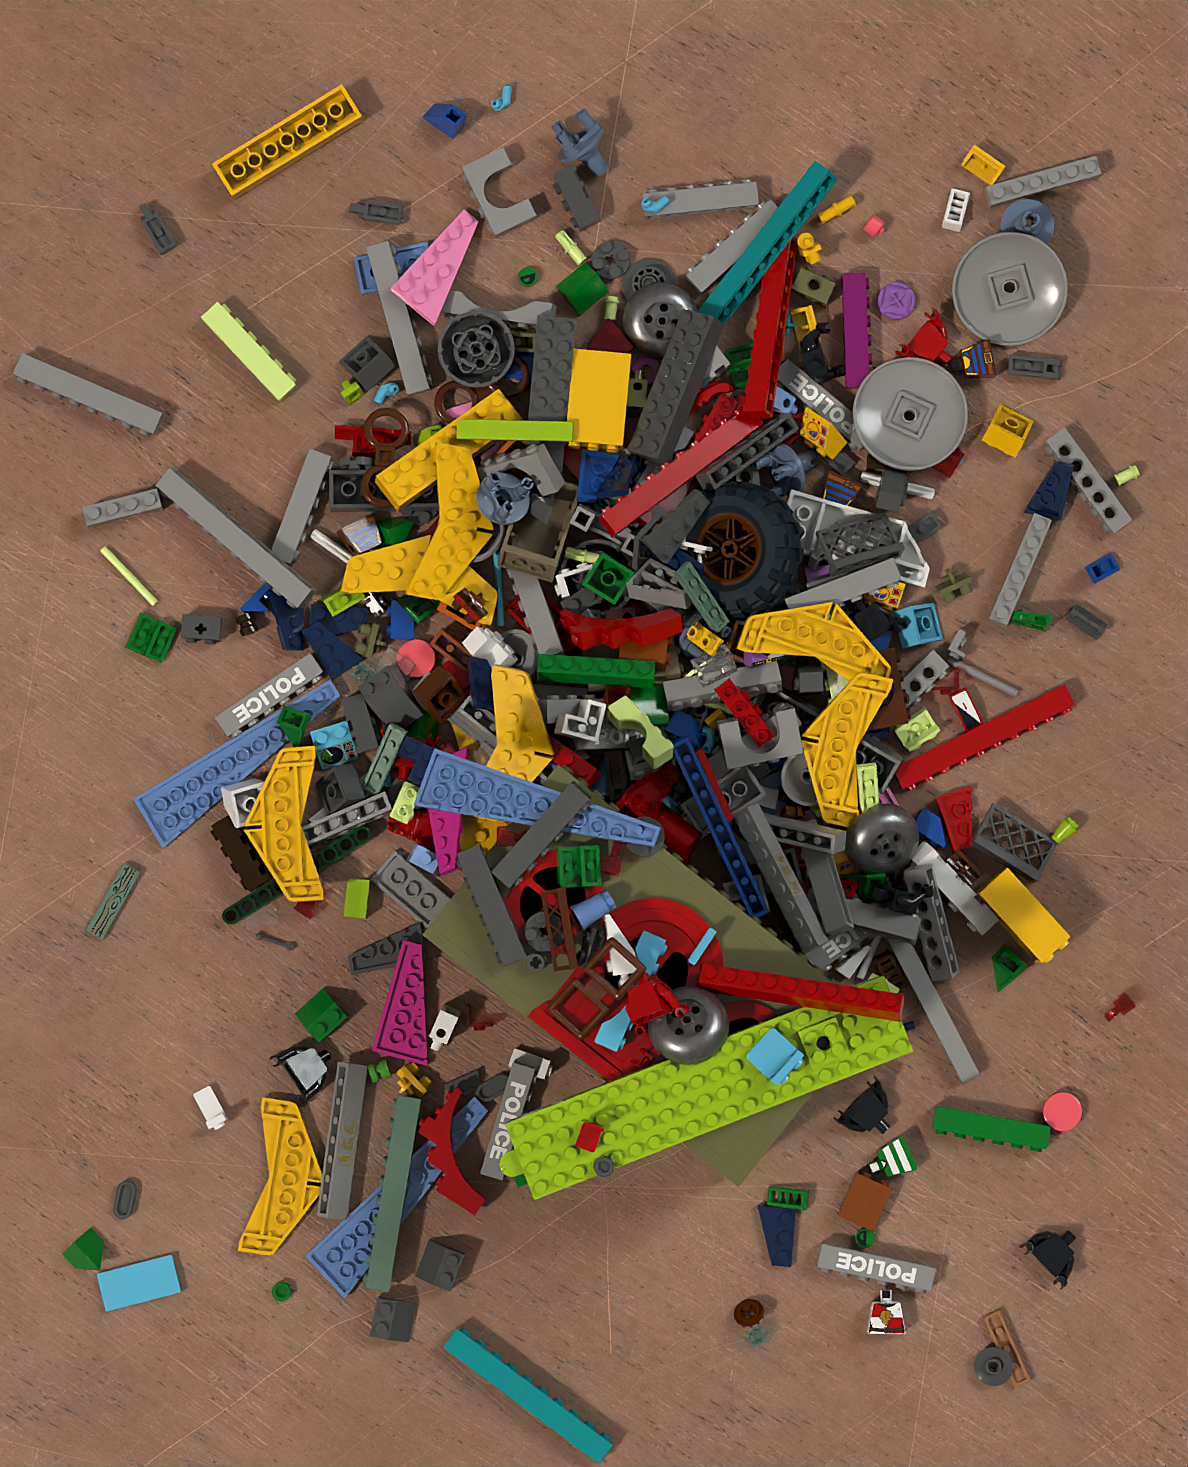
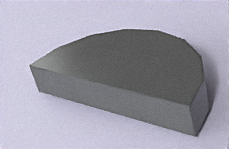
M479 1069L445 1084L444 1087L448 1092L450 1089L454 1090L458 1087L463 1091L461 1096L471 1094L476 1090L480 1082Z

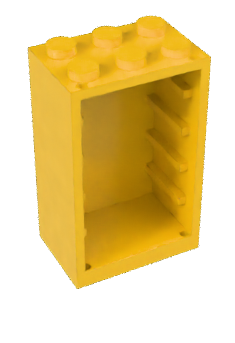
M573 349L567 422H573V442H565L569 449L580 450V447H588L589 451H599V449H607L608 453H618V450L622 451L631 354Z
M1003 868L975 892L977 897L999 919L998 923L1035 963H1048L1055 956L1053 953L1057 949L1062 950L1069 944L1068 939L1071 936L1009 868Z

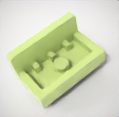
M924 707L911 716L908 724L893 728L898 739L909 752L917 750L921 744L933 739L941 731Z
M405 781L391 810L390 817L404 824H407L408 821L410 822L414 815V802L420 787Z

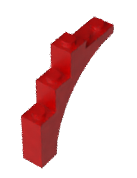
M566 608L559 611L561 628L571 634L574 645H577L582 650L601 643L615 649L632 641L644 648L683 632L681 615L671 608L645 616L625 619L586 617Z
M456 1087L454 1090H449L445 1096L447 1102L444 1106L440 1105L434 1113L437 1116L436 1119L428 1116L427 1119L423 1117L417 1127L420 1128L418 1133L437 1144L436 1148L432 1146L426 1154L429 1157L427 1162L446 1174L445 1177L441 1175L435 1183L438 1186L436 1191L475 1216L486 1198L477 1192L464 1178L453 1154L450 1135L451 1122L456 1103L463 1092Z

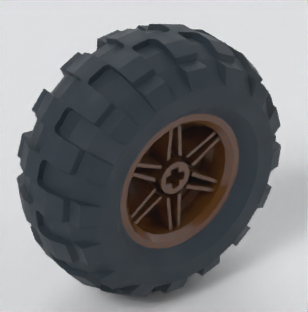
M727 481L715 490L707 491L705 489L700 491L710 503L686 536L685 541L712 547L713 549L712 551H706L705 554L694 552L692 547H688V550H680L704 565L702 580L727 618H746L751 615L765 613L770 607L777 606L786 597L785 594L788 589L794 587L799 576L797 573L799 564L803 562L804 549L801 548L800 538L803 535L799 523L795 521L792 515V509L785 501L777 497L775 492L749 482ZM747 530L748 535L743 536L742 532ZM716 546L720 547L721 550L715 552ZM732 546H734L733 549H735L733 553H731L732 550H730ZM752 547H755V549H756L755 554H752V552H753V548H752ZM742 564L746 565V569L744 571L740 569Z

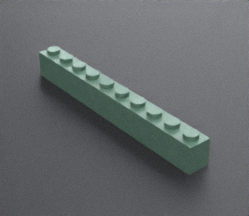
M398 1095V1098L393 1100L392 1110H395V1116L390 1118L389 1129H392L391 1137H387L386 1148L389 1149L388 1156H384L382 1165L383 1168H386L385 1176L381 1175L379 1187H382V1193L377 1196L376 1206H379L378 1214H374L373 1225L376 1226L375 1233H371L369 1243L373 1245L372 1253L368 1252L366 1264H370L369 1271H365L363 1283H366V1288L390 1291L421 1098Z

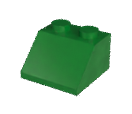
M602 552L584 577L582 585L615 605L626 588V583L633 577L635 572Z
M324 988L295 1013L296 1017L318 1043L324 1040L349 1017Z

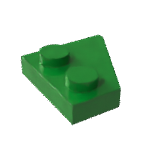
M1016 610L1013 611L1009 623L1046 632L1052 623L1053 616Z

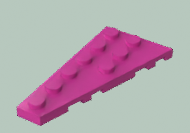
M464 748L452 755L468 760V756L471 755V749ZM428 808L439 874L446 875L459 869L455 859H458L457 854L461 852L462 848L460 845V834L463 833L464 826L461 824L462 816L465 815Z
M403 939L372 1051L428 1066L422 944Z

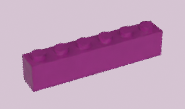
M842 273L845 390L859 389L863 380L870 373L869 365H872V353L868 354V346H871V334L868 335L867 327H871V318L867 316V308H870V297H866V289H869V278H866L865 273Z

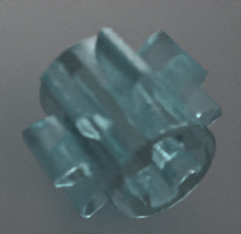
M360 662V666H352L355 671L350 676L356 677L355 684L359 683V681L364 683L372 674H375L374 671L368 670L371 667L370 664L363 666V663ZM362 669L367 672V674H364V678L358 675Z
M762 1325L758 1329L752 1326L750 1332L745 1331L749 1335L745 1342L751 1341V1348L758 1345L761 1349L763 1342L768 1343L764 1339L768 1332L761 1331ZM760 1332L761 1340L757 1339L755 1342L752 1334Z

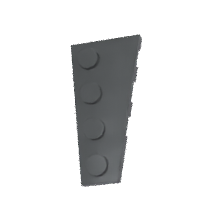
M694 489L678 504L677 509L669 512L663 522L656 524L652 528V532L649 535H644L640 540L663 563L668 564L710 501L699 490Z
M420 923L349 955L348 961L351 975L395 967L403 939L422 944V959L427 961Z

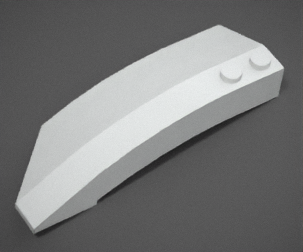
M790 489L786 499V503L793 511L792 515L795 521L800 525L803 535L800 538L801 548L804 549L803 555L806 556L809 555L814 547L817 548L820 545L815 534L816 531L830 528L835 522L844 524L877 515ZM888 517L899 543L902 542L905 547L901 557L894 559L901 576L900 581L925 587L930 568L927 562L924 561L917 543L912 538L905 521ZM882 519L876 520L873 524L879 528H885ZM858 525L857 527L858 530L865 533L869 530L864 525ZM871 529L869 535L880 539L881 533ZM883 535L882 542L888 545L893 543L891 538Z

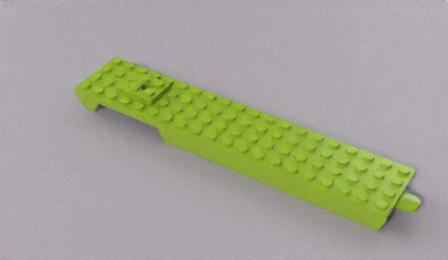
M884 975L853 986L890 992ZM801 1007L773 1019L759 1022L728 1034L726 1042L723 1043L718 1053L705 1062L694 1065H681L673 1063L669 1059H664L509 1120L505 1123L514 1150L503 1154L499 1166L502 1173L509 1177H515L524 1173L532 1196L536 1200L597 1176L593 1164L600 1156H608L614 1163V1169L911 1053L913 1049L902 1021L897 1022ZM771 1028L776 1029L796 1049L804 1054L802 1058L804 1060L803 1063L796 1070L793 1068L788 1073L790 1077L783 1085L779 1083L777 1086L746 1058L748 1052ZM821 1036H825L829 1040V1046L826 1049H819L817 1047V1040ZM584 1120L604 1127L595 1152L575 1146Z

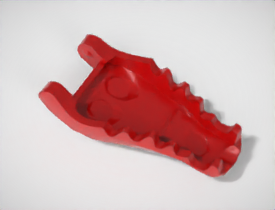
M712 382L707 387L700 388L690 413L692 411L698 412L699 406L706 407L708 401L712 403L721 393H732L734 386L728 383Z
M665 762L656 772H651L649 775H645L642 780H637L634 784L630 785L615 805L620 808V811L626 808L636 818L645 816L652 818L660 808L671 787L680 779V771L673 764Z
M429 812L414 813L411 821H408L407 824L389 817L387 828L390 832L404 836L428 850L435 851Z

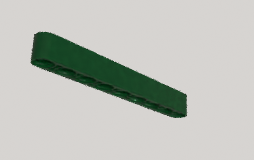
M365 826L357 827L313 854V860L319 863L317 872H322L370 842L372 838L371 831ZM366 830L368 832L367 839H358L359 831ZM343 841H351L352 846L349 850L342 849L341 844ZM328 850L335 852V858L331 861L325 858V853ZM273 879L227 907L222 913L223 921L229 925H235L280 898L284 893L276 889L277 882ZM264 890L268 891L269 899L261 901L260 893ZM245 901L253 903V908L250 911L243 909ZM229 911L236 912L237 916L234 921L227 920V913Z

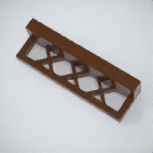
M565 887L541 891L554 972L578 968ZM557 893L559 902L553 908L547 904L546 895ZM558 906L560 907V912L556 910ZM548 907L552 909L550 914L548 913ZM554 912L559 914L562 919L558 928L550 924L549 918ZM562 925L564 933L559 930ZM551 927L556 930V931L553 933V935H552V932H551ZM557 932L565 937V943L561 948L553 943V937ZM565 945H566L567 953L562 950V949L565 947ZM554 947L559 950L556 955H555ZM560 952L568 956L569 965L557 967L556 958Z

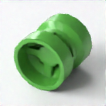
M386 1059L381 1060L378 1064L371 1063L367 1065L373 1083L379 1082L382 1078L388 1079L392 1077Z

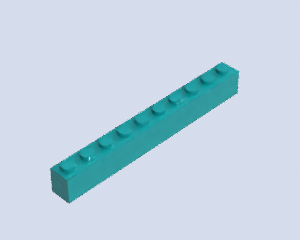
M815 160L697 312L714 316L723 324H726L839 178Z
M457 1327L444 1344V1349L598 1464L601 1462L613 1445L610 1441L612 1438L603 1431L600 1434L595 1430L596 1426L589 1420H586V1422L579 1418L580 1414L572 1408L569 1411L564 1407L565 1403L558 1397L553 1399L549 1396V1391L542 1385L537 1387L532 1383L534 1380L527 1374L521 1375L517 1372L518 1368L511 1362L506 1364L502 1361L503 1356L495 1350L490 1352L486 1349L487 1344L482 1340L477 1339L476 1341L470 1337L472 1333L464 1327L461 1329Z

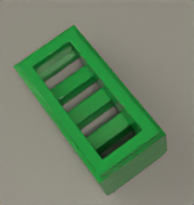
M769 1186L767 1206L807 1210L809 1191ZM775 1191H778L777 1203L774 1202ZM783 1192H786L785 1203H782ZM791 1193H794L793 1204H790ZM799 1194H802L801 1205H798Z

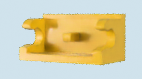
M976 145L972 147L961 163L962 167L990 186L995 183L1005 168V165Z
M812 305L795 309L790 313L792 322L796 324L794 329L800 350V341L813 329H816L817 323Z

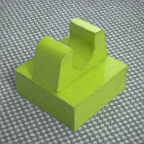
M346 379L341 383L344 390L340 393L348 405L364 395L357 382L350 384Z

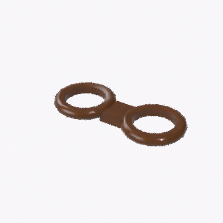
M514 354L513 362L521 368L522 380L515 389L502 390L495 383L479 388L467 387L454 380L445 383L435 395L434 407L437 415L448 424L457 419L447 415L442 407V399L445 393L454 388H460L468 392L472 400L471 408L497 389L506 398L518 396L526 389L529 383L530 371L527 363L520 356Z
M386 407L372 412L366 419L363 428L367 442L376 449L375 465L369 468L362 477L361 491L367 502L379 508H388L393 505L388 499L381 500L374 497L369 491V481L373 475L384 471L394 463L395 450L403 446L409 435V424L405 416L396 409ZM381 416L394 417L401 425V435L393 443H380L372 435V424Z

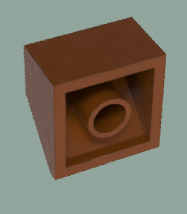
M437 666L412 691L419 705L440 725L467 698L453 674L440 666Z

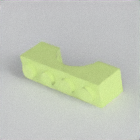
M625 695L607 707V718L619 731L625 729L635 730L645 737L646 741L642 745V757L653 769L658 768L673 758L674 747L671 741L662 736L660 729L651 724L648 716L645 713H641L633 700H630Z

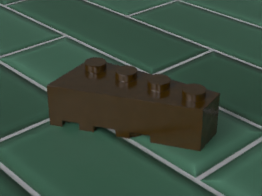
M229 815L211 825L213 829L210 831L216 841L219 840L222 847L220 849L225 857L229 856L232 862L230 866L235 874L238 873L242 880L240 882L245 890L248 889L249 892H253L271 881L240 827L235 828Z

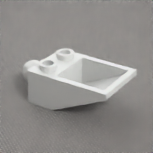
M609 914L604 915L607 940L614 937L635 956L634 950ZM612 947L608 951L610 960H606L607 972H611L612 976L621 975L618 981V988H620L629 978V974L634 973L636 968Z

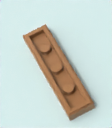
M1000 1309L982 1316L994 1346L1005 1350L1012 1359L1013 1372L1009 1379L1013 1388L1015 1389L1032 1381Z

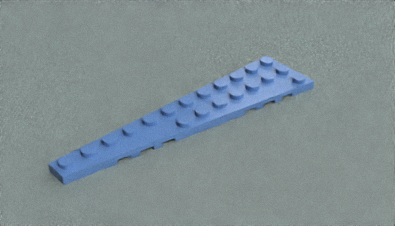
M330 679L287 705V707L310 715L312 717L311 722L340 697V694ZM282 709L133 799L163 849L223 798L221 787L242 782L289 741L285 732L277 723Z
M434 748L414 806L533 826L561 795V792ZM591 803L584 812L579 810L575 815L577 820L570 827L566 825L561 830L562 832L655 847L661 827Z
M476 1097L452 1117L450 1135L454 1155L488 1111ZM430 1140L412 1155L401 1224L442 1172L427 1162L429 1157L426 1154L432 1146L435 1148L437 1144ZM378 1187L347 1216V1220H343L305 1256L344 1299L369 1268L370 1264H366L368 1252L372 1253L373 1245L369 1243L371 1233H375L376 1226L373 1225L374 1214H378L379 1211L376 1201L378 1194L381 1195L382 1187Z

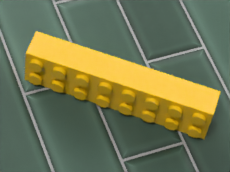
M341 84L215 161L212 165L229 194L235 200L363 121V118Z
M499 389L457 418L464 420H522ZM455 419L376 475L375 483L399 512L437 485L436 462L434 461L435 442L467 448L474 458L498 440L457 439V419Z

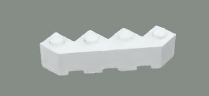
M923 841L917 847L910 865L932 863L938 889L949 901L947 905L954 912L958 910L968 921L966 925L972 932L977 931L984 935L999 919L926 841Z

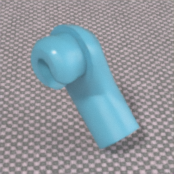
M503 86L502 96L492 100L491 107L495 111H501L510 105L512 87Z
M665 195L658 201H652L649 198H644L641 201L642 209L652 213H658L670 203Z
M393 382L381 385L373 401L382 405L386 396L399 392V386Z
M703 727L701 735L707 738L702 749L705 754H709L715 745V731L713 728Z

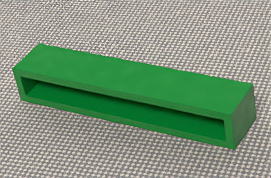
M549 654L538 655L537 681L654 688V661Z
M935 1106L931 1129H935L936 1134L946 1135L947 1132H952L954 1137L965 1139L966 1135L973 1136L975 1141L984 1142L985 1139H991L992 1144L1003 1145L1004 1142H1008L1014 1148L1022 1149L1024 1145L1030 1146L1031 1151L1041 1152L1042 1149H1047L1051 1126Z

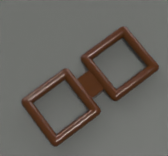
M611 937L584 966V971L592 977L589 983L584 985L578 978H573L548 1005L547 1010L579 1040H583L610 1010L609 1006L601 1000L602 997L608 992L616 1000H620L646 972L647 968L619 941ZM612 947L636 968L635 972L618 990L594 969ZM575 988L600 1009L581 1030L557 1009Z

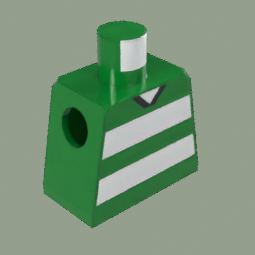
M902 1134L876 1150L879 1159L869 1163L873 1174L884 1170L887 1177L918 1169Z

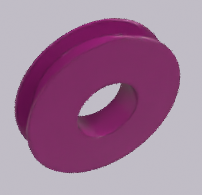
M644 356L637 359L633 364L632 375L633 371H641L643 366L651 367L652 373L649 376H644V380H648L647 385H651L654 383L660 365L656 359Z

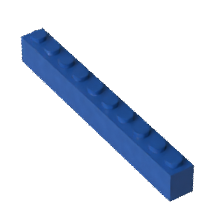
M684 735L672 741L674 755L749 915H754L758 918L768 913V907L688 736Z

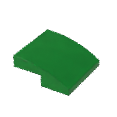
M754 343L724 350L726 359L730 363L729 372L734 390L744 388L746 383H748V367L751 364V348Z
M139 613L125 648L162 663L177 628Z
M654 685V688L626 687L625 695L637 704L642 714L645 713L653 726H668V708L663 685Z
M599 845L556 848L558 888L602 886Z

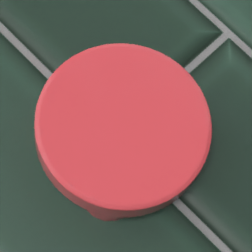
M409 640L398 651V666L409 677H423L427 671L431 672L435 665L434 650L423 640Z
M1054 1093L1045 1101L1043 1106L1045 1122L1051 1128L1058 1131H1067L1074 1128L1082 1116V1108L1079 1101L1069 1093Z

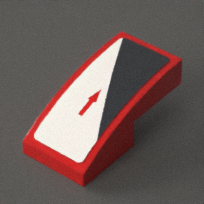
M966 687L948 695L966 732L983 724Z

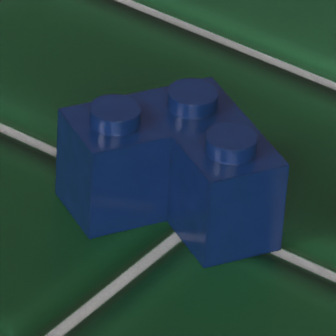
M408 736L405 737L397 757L414 764L407 782L420 787L434 748Z

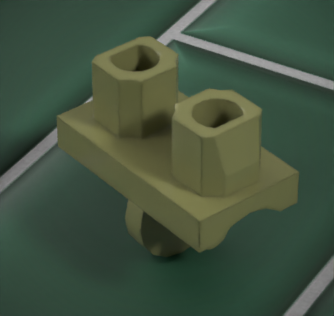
M949 568L945 570L946 576L941 578L942 584L935 586L936 592L942 596L946 603L956 599L953 590L959 588L962 595L972 592L970 585L972 582L971 577L967 573L960 575L958 570L952 573Z
M369 623V625L359 624L358 634L366 636L365 643L355 642L354 652L361 654V657L371 659L373 652L379 653L380 646L386 647L387 643L382 642L383 634H377L379 625Z

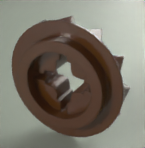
M746 1299L736 1306L734 1319L743 1328L748 1326L752 1328L753 1325L759 1324V1321L764 1319L763 1314L765 1311L759 1301ZM750 1311H752L754 1315H750L749 1318H747L746 1313H750Z

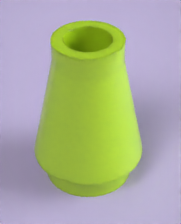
M1067 816L1066 819H1062L1051 837L1060 844L1077 832L1076 829L1079 825L1071 817Z

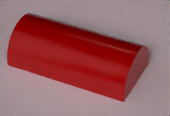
M661 803L660 808L652 818L657 820L663 827L665 836L663 843L667 846L665 850L671 855L673 852L678 854L683 859L681 863L685 865L689 862L703 833L664 803ZM625 808L624 815L627 814L632 818H636Z

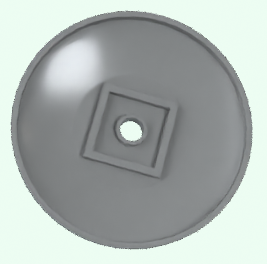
M1010 231L992 234L970 247L959 261L952 283L954 306L964 325L983 340L990 339V343L1008 346L1024 344L1045 334L1060 317L1066 303L1068 289L1063 264L1052 248L1032 235ZM1008 282H1012L1015 285V289L1011 292H1007L1004 289V285Z
M898 358L875 368L861 383L853 404L854 428L863 447L879 462L899 470H923L944 461L960 444L967 426V403L958 382L941 366L921 358ZM910 411L914 414L915 418L908 421L904 418V413Z

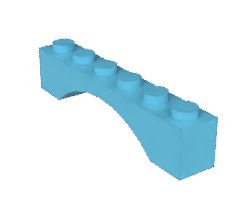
M643 930L635 952L637 959L646 966L647 970L645 973H648L650 977L651 974H656L659 964L656 963L659 956L663 957L667 945H665L666 940ZM626 1005L618 1014L601 1024L594 1040L595 1043L617 1052L618 1048L622 1050L626 1038L623 1036L626 1030L630 1031L633 1026L625 1011Z

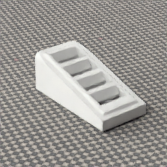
M951 189L942 228L960 232L970 195L969 192ZM953 197L964 199V202L955 200ZM951 204L961 206L962 209L951 206ZM949 212L960 214V216L949 214Z
M864 944L834 970L849 979L871 947Z

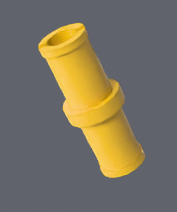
M849 195L838 203H832L831 207L817 215L822 224H825L836 216H842L843 212L856 206L853 197Z

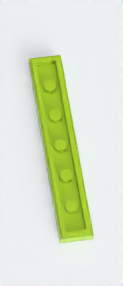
M457 419V439L573 442V422Z

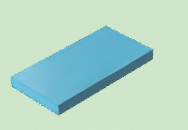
M172 1254L97 1274L106 1312L182 1292Z

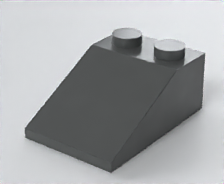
M385 666L358 686L367 704L387 728L392 722L406 729L425 715L397 666Z

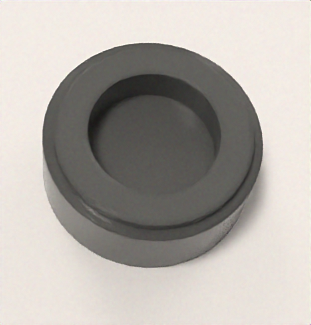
M600 1156L594 1161L593 1168L597 1175L607 1177L612 1174L614 1163L608 1156Z

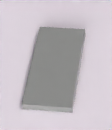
M396 851L391 854L370 879L426 928L430 926L451 899Z

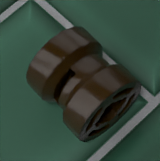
M253 612L235 618L236 623L241 625V636H247L259 631L258 625L253 622L255 619Z

